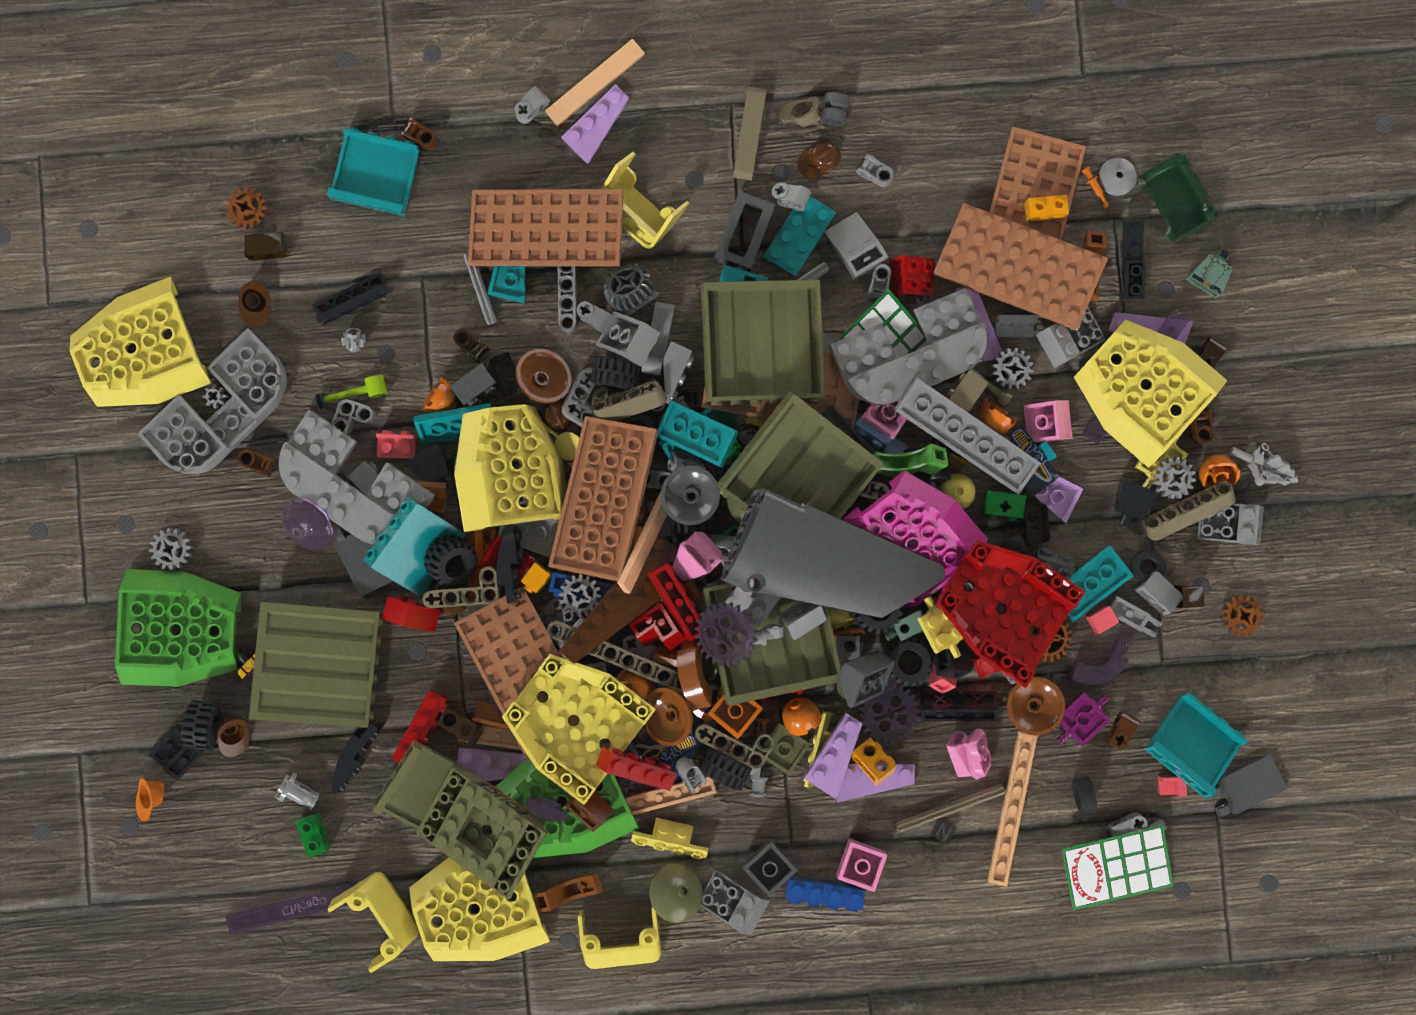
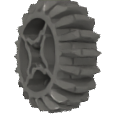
M629 263L627 267L622 265L620 270L616 269L614 274H610V279H606L604 296L609 305L615 308V310L619 309L623 312L626 309L629 312L631 308L636 309L639 305L643 306L644 301H649L648 297L653 295L652 291L655 289V282L650 271L643 265L639 266L636 263L632 266Z

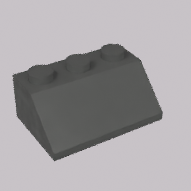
M751 579L749 582L751 588H753L754 586L753 579ZM735 587L724 603L751 624L759 627L781 597L758 592H745L741 588Z
M875 650L846 662L841 668L842 673L839 681L848 706L853 708L883 694L895 661L879 650Z

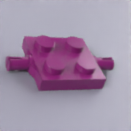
M1082 691L1065 707V713L1060 722L1064 732L1056 739L1063 744L1069 737H1072L1083 747L1111 721L1101 708L1110 699L1103 694L1097 701H1094Z

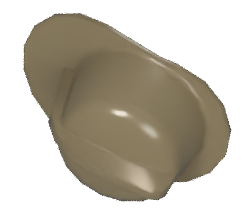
M811 97L788 103L778 111L777 117L784 122L794 120L801 127L808 126L821 120L818 109L820 100L817 97Z

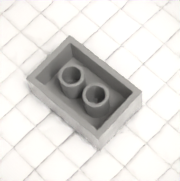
M614 311L596 345L613 356L642 367L648 359L652 347L656 344L660 332L645 322Z

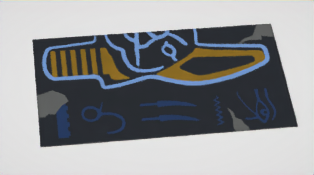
M1022 424L1004 436L1005 439L1041 463L1024 486L1031 497L1060 478Z
M692 729L686 740L675 746H665L656 742L648 732L634 737L628 745L631 752L639 755L640 758L645 759V757H648L659 764L700 747ZM642 744L663 750L635 747V745Z

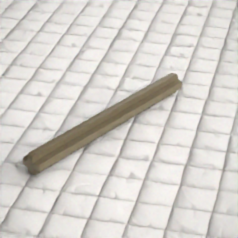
M998 784L895 823L896 829L901 833L1004 795V787L1002 784Z

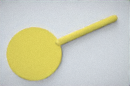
M544 423L547 431L557 438L555 447L560 457L564 460H574L579 436L572 432H564L558 435Z

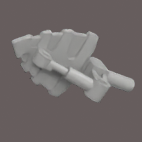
M1266 443L1260 444L1251 454L1235 447H1231L1229 450L1230 454L1247 461V466L1252 471L1251 476L1255 477L1254 481L1258 486H1262L1264 483L1276 484L1277 482L1286 486L1289 483L1298 482L1294 468H1291L1290 464L1282 460L1280 456L1272 454Z

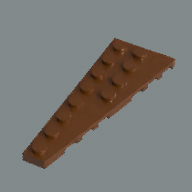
M658 533L631 593L623 592L617 583L618 581H616L558 653L570 663L575 664L658 602L661 597L647 573L664 563L673 567L678 549ZM675 575L678 582H684L677 575Z

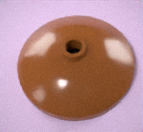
M547 349L528 351L520 358L515 370L517 383L523 393L540 403L559 401L567 394L572 382L571 372L567 363L558 354Z
M1033 677L1027 688L1018 683L1012 688L1007 699V713L1013 725L1020 731L1030 735H1043L1054 730L1062 721L1065 713L1064 696L1058 686L1050 680ZM1033 701L1036 702L1035 708L1030 707V704Z
M662 687L653 690L645 700L656 709L644 725L647 732L656 742L665 746H675L682 743L689 736L693 723L692 711L687 700L681 693L672 688Z

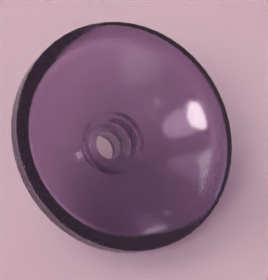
M303 498L293 499L285 505L282 512L283 525L289 537L296 544L311 551L323 550L330 544L333 537L332 525L322 509L315 503Z

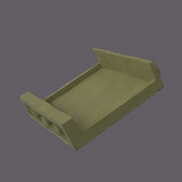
M413 740L374 800L373 812L380 815L383 811L418 829L451 768L456 767L474 773V771Z

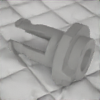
M293 772L291 776L286 774L274 798L283 802L286 797L312 810L320 792L317 793L310 787L295 780L297 777L296 773Z

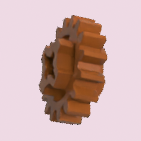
M245 187L244 191L237 188V194L231 192L233 198H227L226 200L230 204L225 206L229 210L226 216L232 217L230 222L236 223L238 228L243 226L246 230L249 229V225L255 229V223L257 222L262 225L263 223L260 219L267 218L264 212L268 211V208L264 206L267 204V201L262 199L263 195L261 193L257 194V190L254 188L250 192L248 187ZM241 206L250 207L253 211L244 210Z
M1237 595L1236 599L1234 597L1229 598L1231 603H1224L1227 608L1226 610H1221L1222 613H1225V616L1220 617V620L1226 621L1223 627H1230L1228 629L1229 633L1235 631V636H1240L1242 633L1244 637H1248V632L1255 634L1254 628L1261 629L1258 623L1264 622L1260 618L1261 615H1264V612L1259 611L1262 605H1255L1256 599L1250 600V596L1245 595L1243 598L1242 595ZM1240 603H1245L1250 607L1244 608ZM1241 624V626L1244 627V629H1240L1235 625Z

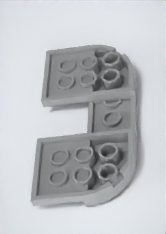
M967 288L914 309L928 346L902 357H896L882 323L830 344V351L848 390L859 400L868 402L871 405H887L901 400L916 377L931 387L974 367L985 352L987 330L985 323H981Z
M249 328L207 367L232 395L212 417L205 422L184 397L178 394L138 433V436L166 466L184 474H200L211 470L266 419L282 401L287 386L285 368L280 359Z
M308 410L289 441L283 444L279 456V470L282 480L294 495L361 541L369 544H374L377 541L378 536L385 530L390 519L395 516L401 504L408 496L423 507L428 508L435 494L390 463L384 465L366 495L338 477L337 473L357 441L312 410Z

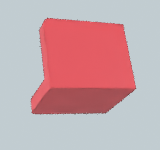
M1107 605L1086 616L1096 634H1101L1119 623L1111 607Z
M934 664L932 666L933 671L929 674V686L941 694L956 688L957 679L937 676Z
M1158 776L1160 795L1187 796V784L1178 776Z

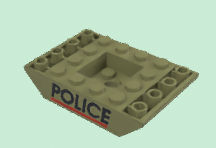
M452 767L416 834L509 900L546 836L547 831L539 817L479 775ZM486 825L491 826V835L485 832Z

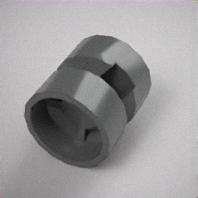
M837 92L825 93L823 105L826 108L822 110L821 122L833 126L845 125L847 113L844 110L848 108L849 97Z

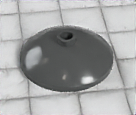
M684 466L673 471L664 481L661 490V502L666 513L676 522L685 525H696L705 522L715 513L720 501V489L715 478L705 469L697 466ZM690 493L695 494L694 500L689 499Z

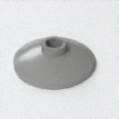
M1112 158L1102 165L1098 179L1105 192L1114 196H1121L1133 189L1136 184L1137 173L1134 166L1128 160ZM1120 172L1122 174V178H1118L1116 176V173Z

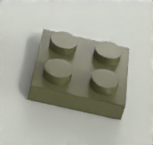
M778 722L770 734L774 745L766 761L790 776L811 743L801 736L791 735L785 726ZM767 738L763 746H767L769 744V738Z

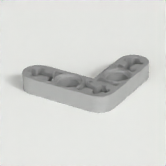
M586 368L579 373L562 405L563 415L581 427L584 422V414L597 418L592 410L584 406L595 384L590 380L585 385L582 383L586 380V374H590L589 378H591L592 368ZM577 388L583 390V398L576 396L575 390ZM572 405L575 412L570 413L568 407Z

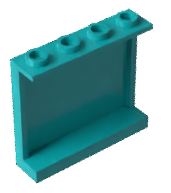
M350 127L349 130L343 128L344 140L332 188H328L327 196L333 200L405 216L421 151L419 147L412 141L405 140L404 143L391 136L382 138L374 132L365 134L361 133V130Z
M408 496L401 504L395 516L390 519L385 530L378 536L372 548L367 551L363 561L370 568L422 597L434 580L424 567V556L427 555V548L430 549V544L432 542L435 543L439 537L442 539L443 535L450 537L452 534L463 539L466 534L454 524L445 521Z
M1186 693L1178 697L1144 750L1202 797L1208 798L1213 797L1217 792V789L1214 787L1241 745L1248 744L1249 741L1244 738L1241 732L1231 728L1226 720L1215 715L1210 707L1204 706L1199 702L1195 695Z

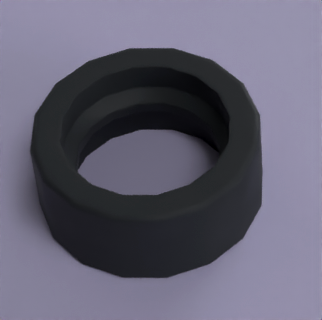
M1089 776L1072 779L1073 795L1079 813L1083 815L1096 812V794Z

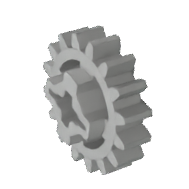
M1006 348V353L1003 351L999 352L1000 358L994 357L996 364H991V367L995 368V371L991 372V374L997 375L994 381H1001V387L1007 384V389H1012V386L1015 389H1019V384L1022 386L1026 385L1025 379L1031 380L1028 374L1034 372L1029 367L1033 365V362H1028L1030 355L1024 356V350L1018 353V348H1013L1012 352L1010 348ZM1008 357V361L1003 364V360ZM1013 366V367H1015L1016 369H1019V370L1012 371V370H1009V368H1006V367ZM1019 374H1022V376L1018 380H1016L1017 376Z
M1168 457L1166 462H1159L1161 467L1154 468L1158 472L1157 474H1152L1156 478V481L1152 483L1158 485L1156 491H1162L1161 496L1166 497L1168 495L1170 499H1174L1175 496L1176 498H1182V494H1189L1187 489L1194 488L1190 484L1191 482H1196V479L1192 478L1195 471L1189 470L1192 467L1191 464L1185 465L1187 460H1180L1179 457H1174L1173 459ZM1172 465H1177V466H1179L1180 468H1177V469L1175 470L1174 467H1171V466H1172ZM1173 486V487L1176 488L1177 490L1172 491V490H1169L1168 488Z
M167 528V533L164 530H160V536L154 535L153 537L156 541L150 542L153 548L149 549V552H154L151 559H157L155 564H162V569L169 567L170 570H175V567L182 568V562L188 563L189 561L186 557L192 556L189 550L193 549V546H188L191 539H185L187 534H180L179 529H175L173 532L172 528ZM170 536L178 538L179 541H174ZM163 557H168L172 562L166 561Z
M580 574L579 579H577L573 575L572 581L565 580L567 586L560 587L564 590V593H559V596L564 598L560 601V604H566L564 610L571 609L570 615L577 612L578 617H580L582 612H584L587 616L589 615L588 610L592 611L594 604H598L597 598L602 597V595L597 594V591L601 588H595L594 585L597 581L590 582V576L583 579V574ZM577 582H582L579 588L571 587ZM589 586L593 591V597L588 593L587 589ZM584 591L583 595L586 598L577 600L578 596L573 592ZM567 594L572 596V605L568 601ZM586 602L590 604L586 608L579 609L581 603Z

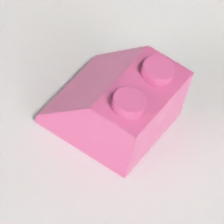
M1055 400L1024 405L1026 431L1035 443L1072 439L1069 400Z

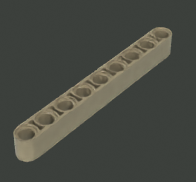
M559 620L551 621L547 627L548 635L564 644L569 639V635L577 629ZM555 624L560 625L562 628L561 632L557 635L552 634L550 631L551 627ZM605 640L588 653L683 693L682 687L680 688L676 685L679 679L677 670L654 662ZM607 648L615 649L613 657L605 656ZM626 655L633 657V662L630 665L623 663V658ZM643 663L651 664L650 671L642 672L641 665ZM663 670L668 671V678L660 680L658 677L659 673Z

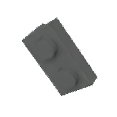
M1036 547L1034 558H1037L1070 581L1075 569L1074 558L1066 553L1059 554L1048 548L1041 549Z

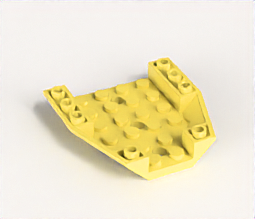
M172 277L117 297L70 336V354L84 389L97 407L160 404L175 398L178 394L183 395L212 383L206 366L200 363L175 298L178 293ZM167 329H170L172 337L166 340L163 334ZM134 343L136 351L130 354L127 348L129 344ZM98 357L100 364L94 368L91 364L92 359Z
M1126 319L1074 376L1075 381L1104 430L1147 467H1150L1173 444L1227 382L1222 375L1183 342ZM1113 354L1121 356L1122 361L1120 364L1115 365L1111 362ZM1147 379L1151 382L1149 390L1141 388L1142 380ZM1173 405H1178L1181 408V413L1178 416H1174L1170 412Z
M523 404L491 407L463 414L454 476L464 532L500 525L560 519L567 491L563 461L536 408ZM506 421H510L513 424L512 431L506 428ZM513 459L519 461V469H515L512 466ZM520 497L524 498L527 502L525 508L519 505Z
M549 654L502 718L536 769L585 805L607 775V773L595 765L601 752L600 740L606 738L611 743L609 749L614 747L624 752L656 709L609 673L579 663L572 664L567 659ZM540 691L547 692L548 700L546 702H540L537 699ZM577 715L580 720L579 724L571 726L568 722L569 716Z
M450 857L409 887L412 911L425 949L433 961H495L550 942L545 924L541 922L525 873L514 891L517 894V899L514 901L506 899ZM471 904L479 905L480 911L476 914L471 913L469 910ZM439 916L443 924L435 926L432 923V918Z

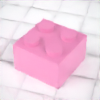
M848 839L836 876L839 880L875 892L887 854L881 849Z

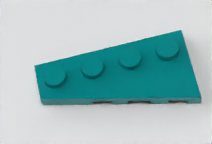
M494 266L488 295L526 304L525 266Z

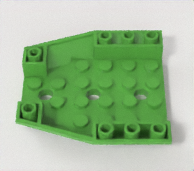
M127 569L119 588L115 668L121 685L179 687L237 670L238 659L236 657L239 655V650H235L236 612H241L242 593L185 571ZM135 623L142 625V631L139 634L133 630ZM175 624L181 627L179 635H175L172 632V627ZM213 626H217L220 629L217 637L212 636L210 632Z
M523 760L495 786L539 817L546 829L547 834L533 858L586 853L639 829L617 779L612 774L607 773L602 780L603 788L599 791L595 790V792L613 808V812L594 832L567 807L557 805L556 799L559 796L566 797L567 802L573 796L537 770L531 760Z

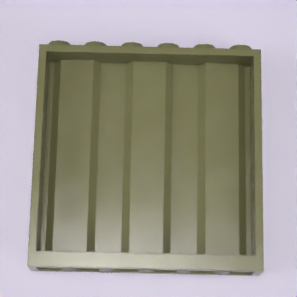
M820 280L705 282L701 285L706 402H711V406H721L723 402H731V405H742V401H750V404H762V401L769 400V404H779L789 391L800 399H808L809 403L820 402L819 399L825 397Z
M789 391L720 479L717 486L720 489L719 493L723 497L734 499V504L743 511L747 508L752 493L756 489L764 488L793 502L809 505L841 519L884 463Z
M718 582L706 584L707 588L702 589L725 704L727 706L840 682L841 668L827 606L821 605L826 621L800 638L793 640L787 627L782 623L778 615L799 601L781 597L761 625L756 627L724 603L736 586L727 582L724 585L718 586ZM772 623L783 625L784 636L782 638L767 639L765 646L762 644L745 646V629L749 631L761 630V628H765L766 625Z
M260 602L249 719L368 728L369 723H373L374 712L370 711V705L375 704L376 692H372V685L377 684V673H374V665L378 666L379 654H376V646H380L381 635H377L378 627H382L383 623L382 616L379 615L380 611Z

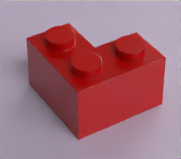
M396 595L395 598L388 596L382 619L403 627L435 632L440 610L428 608L423 602L421 605L418 604L419 601L405 596Z
M661 602L629 624L637 639L645 647L660 638L671 651L686 640L672 615H670L667 608Z

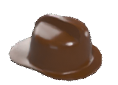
M830 141L819 142L800 155L798 169L806 178H819L839 164L841 152L837 145Z
M257 281L247 282L239 292L240 318L251 327H261L269 319V291L262 283Z
M560 399L559 401L544 405L542 417L548 427L558 435L564 432L578 434L579 425L566 418L562 413V405L565 400ZM569 406V407H568V408L570 409L569 412L572 413L573 410H572L571 406Z
M228 714L225 715V718L217 726L218 746L224 756H238L249 745L247 723Z

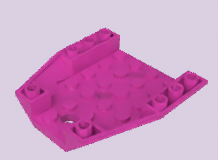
M904 470L889 482L892 487L889 492L863 512L857 507L842 519L853 526L943 566L946 578L903 605V608L918 606L925 598L931 596L948 582L960 561L977 540L987 543L988 539L954 498ZM886 513H894L893 518L889 520L884 519ZM909 540H917L914 546H907Z

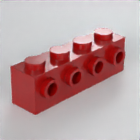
M664 563L647 573L687 641H693L708 631L705 627L707 625L701 615L697 614L695 603L691 598L688 599L685 594L686 589L676 579V572L671 565Z
M434 689L428 691L391 759L399 763L413 740L427 746L431 730L435 731L440 714H444L449 706L447 703L449 697Z
M602 747L595 764L605 773L668 791L671 790L677 775L671 769L672 766L665 762L659 764L651 758L645 757L643 759L631 752L626 754L614 747L612 749Z

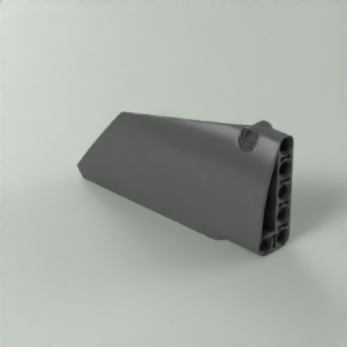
M764 488L756 489L750 497L721 575L722 581L739 587L745 592H758L880 618L910 602L946 578L943 566L816 508L802 503L798 504ZM751 579L754 580L753 588L749 585Z

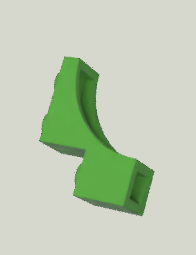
M934 444L908 453L886 454L875 452L872 454L884 463L877 473L892 478L897 477L904 470L912 475L917 471L934 475L948 466L946 448Z

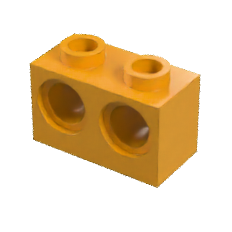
M1067 194L1028 198L1024 203L1026 222L1061 219L1069 214Z
M534 563L521 580L524 584L522 587L531 594L534 592L539 593L551 579L552 572L540 563Z
M870 737L853 751L851 758L871 781L878 786L895 772L896 763L891 756H887L882 751V746L877 741L874 742ZM871 751L873 756H866L864 752ZM883 765L886 770L880 771L877 766Z

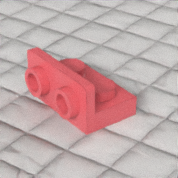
M381 430V434L376 433V438H378V458L412 459L416 457L417 436L412 435V432L400 431L399 435L393 434V431Z

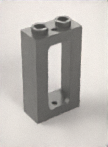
M739 191L715 254V259L718 260L719 264L727 266L731 264L736 266L737 269L751 272L775 204ZM745 205L761 211L762 214L746 256L740 257L730 253L728 247Z

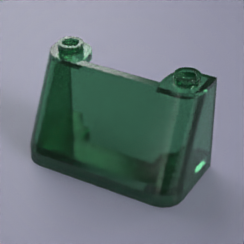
M1184 152L1173 155L1138 176L1140 189L1150 193L1167 224V231L1165 233L1170 242L1174 241V243H1177L1220 219L1214 204Z

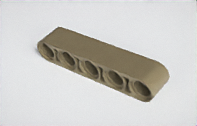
M748 86L733 178L752 181L767 89Z
M1227 481L1220 482L1148 516L1144 520L1148 538L1160 540L1230 507L1236 502L1232 484Z

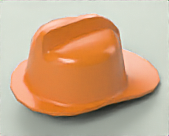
M144 778L139 780L136 810L142 821H147L152 809L163 802L164 783L162 781H146Z

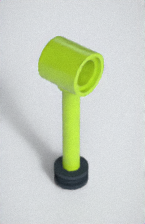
M374 375L364 379L365 386L327 396L324 393L316 394L315 404L318 409L328 407L327 403L368 393L369 398L387 395L384 376Z

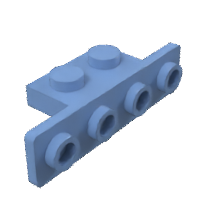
M857 412L854 429L875 449L886 454H901L903 450L908 449V446L898 439H890L860 419L862 415Z

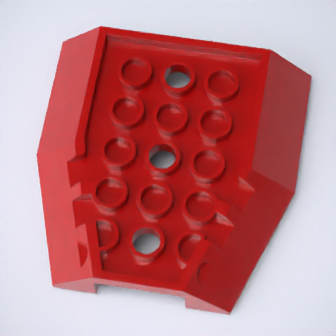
M977 540L949 578L936 604L976 655L1024 688H1027L1036 673L1034 669L1070 611L1077 607L1085 591L1037 558ZM964 582H969L972 585L973 590L971 592L964 589ZM998 604L1004 606L1005 614L997 612L996 606ZM1030 627H1034L1037 629V637H1033L1030 635Z

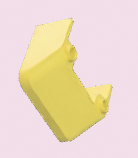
M632 152L614 166L601 189H623L622 228L643 247L651 249L677 223L690 203L686 201L676 210L671 206H666L661 211L658 210L633 187L637 178L635 173L628 167L636 155Z
M381 872L371 874L333 898L327 909L330 913L344 903H347L354 911H362L369 907L389 938L382 943L380 948L381 954L372 959L369 967L370 973L396 958L419 934L414 916L387 876Z
M653 906L651 908L653 927L641 931L639 943L601 947L597 936L593 934L586 935L584 910H580L578 926L585 964L589 968L597 969L652 963L659 960L661 957V941L658 914Z

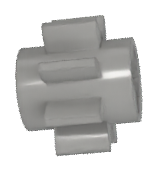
M358 328L347 329L343 333V337H341L342 345H346V349L351 352L361 350L364 347V343H366V335L361 334Z
M213 384L212 389L205 388L207 391L206 395L202 396V398L208 401L206 406L213 404L215 409H218L220 404L224 405L225 398L229 397L223 393L225 388L221 387L218 390V386ZM215 393L217 394V395H216L217 398H218L217 400H214L215 397H214L213 395H214Z

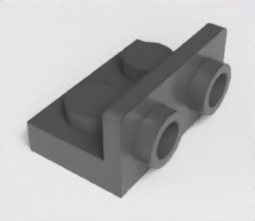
M998 315L995 318L996 337H1033L1034 325L1038 323V315Z

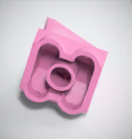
M898 400L887 405L870 404L860 419L890 439H894L907 418L894 410L900 401Z
M694 532L687 541L680 544L673 569L676 575L684 582L699 576L705 578L722 561V552L704 532Z
M976 728L969 736L963 731H954L946 746L957 776H972L976 780L985 777L991 767V754L987 748V737L983 729Z

